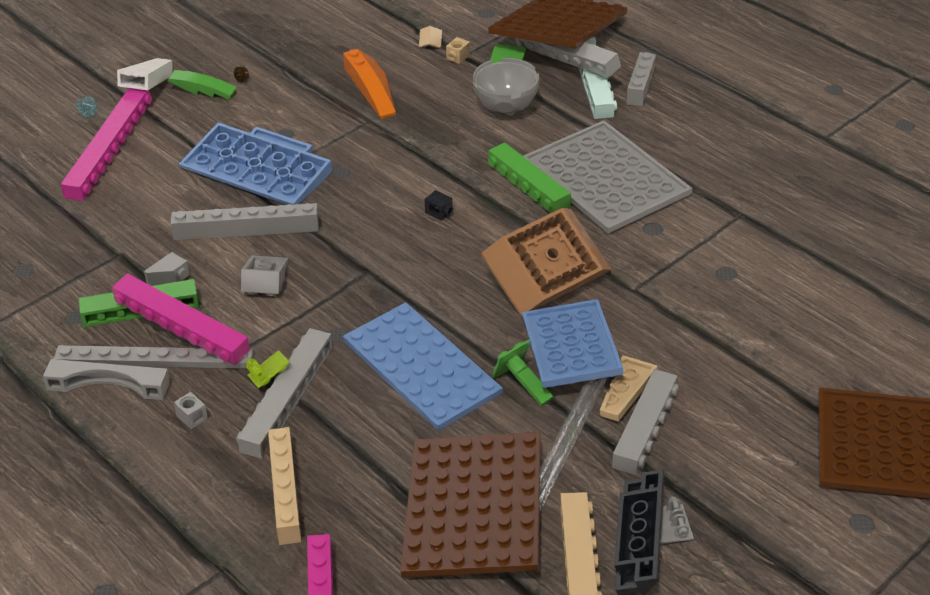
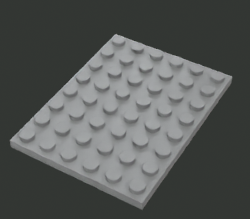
M604 120L523 156L571 193V203L608 234L692 194V188Z

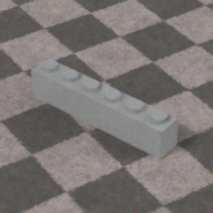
M656 369L653 370L613 452L612 468L637 475L639 468L644 467L647 458L646 453H650L653 447L652 440L653 438L657 439L660 431L659 425L664 424L666 419V410H670L672 407V397L678 394L677 375Z

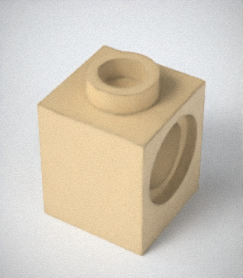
M456 37L446 46L447 60L458 64L462 63L470 56V42Z

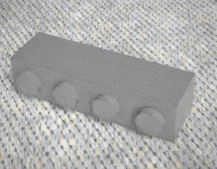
M649 52L639 53L627 88L628 105L643 107L655 71L656 54Z

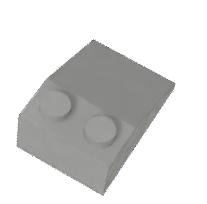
M251 255L241 269V291L249 295L265 293L267 296H275L279 294L283 286L288 258Z

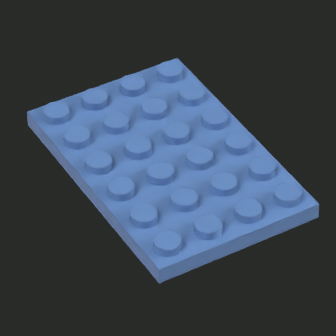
M598 299L522 312L528 339L531 340L530 346L543 388L624 374L621 360Z

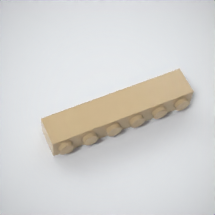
M289 427L270 429L268 434L279 545L301 542L290 429Z
M587 492L561 493L560 512L568 595H602V591H597V587H600V573H595V568H598V554H593V550H596V536L591 535V532H594V518L590 519L589 516L593 513L592 501H588Z

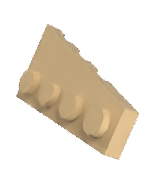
M622 355L621 363L624 374L616 375L614 380L611 381L610 390L606 393L600 408V416L619 422L645 389L653 370H658L657 365Z

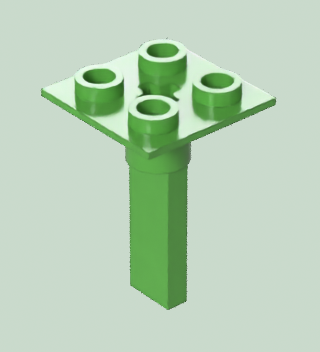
M529 339L524 343H517L512 350L504 351L498 356L492 379L510 370L536 402L543 406L553 399V395L547 388L542 387L541 381L523 362L531 342Z

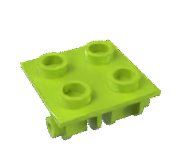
M279 350L262 364H259L253 358L248 359L245 366L250 373L247 376L258 388L265 386L275 374L284 371L290 361Z

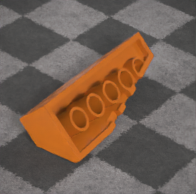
M359 49L344 52V69L380 119L396 115L386 74L374 58Z

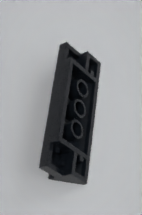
M663 469L643 472L642 479L625 481L624 492L620 493L614 567L617 570L616 592L618 595L640 592L642 595H647L658 582L664 488Z

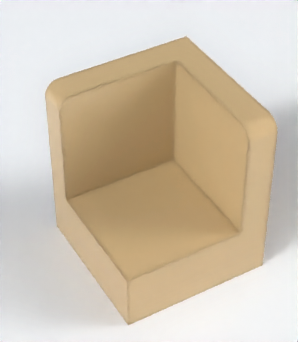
M432 26L420 29L419 47L423 48L430 45L440 48L442 30Z

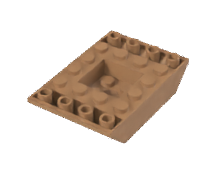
M568 208L554 211L501 237L480 254L521 317L522 312L536 310L612 270L576 215ZM547 252L555 253L556 258L549 257Z

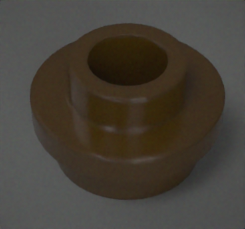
M239 66L234 69V77L238 82L242 83L249 77V72L245 67Z

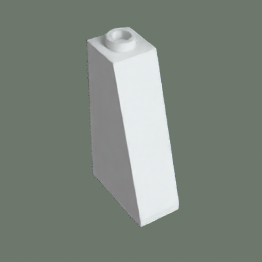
M156 58L117 70L118 86L150 90L170 77L172 74V60Z

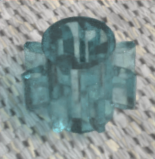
M87 95V97L83 96V98L78 99L76 108L80 111V115L86 117L96 112L97 104L93 102L94 98Z

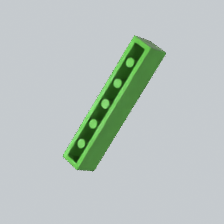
M504 142L488 150L489 165L550 213L561 208L571 207V193Z
M194 279L152 286L194 309L199 308ZM113 292L79 298L83 327L144 317L139 313L132 312L130 308L124 305H119L114 300Z

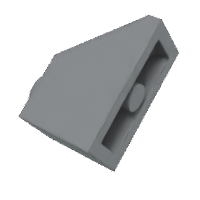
M173 252L144 271L146 283L150 286L179 282L190 275L187 261Z

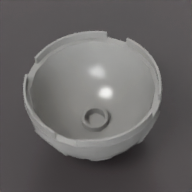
M502 58V62L492 63V60H489L475 70L473 74V87L479 100L487 109L512 116L515 112L529 106L539 89V73H536L535 67L532 64L520 59Z

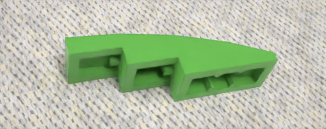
M174 70L168 78L169 82L195 95L200 91L212 98L217 94L230 100L236 90V86L223 80L190 71Z

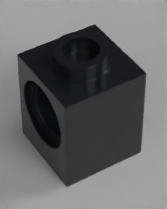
M437 190L424 199L425 213L441 221L453 212L452 197Z

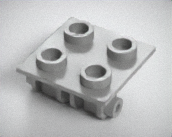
M670 497L667 506H662L660 544L694 540L683 504L676 497Z

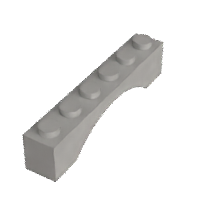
M51 359L43 374L46 389L50 391L67 392L85 385L115 384L132 389L144 399L164 400L170 385L168 370L165 368Z

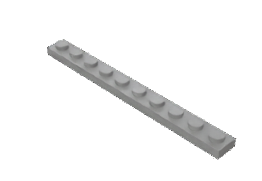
M58 345L54 359L144 367L246 368V361L253 358L254 352L253 349H250L236 365H233L229 362H224L213 353H208L203 348Z

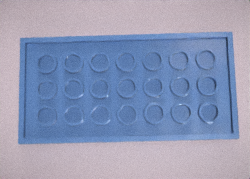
M406 302L343 336V342L437 431L503 394V388Z

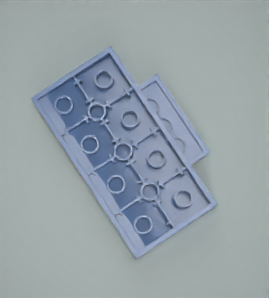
M219 122L179 163V167L286 205L299 204L333 171L331 160L311 154L313 146L259 127H255L251 133Z

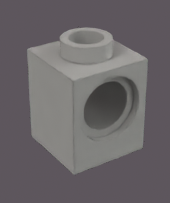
M191 392L174 402L176 416L190 429L208 419L205 404Z

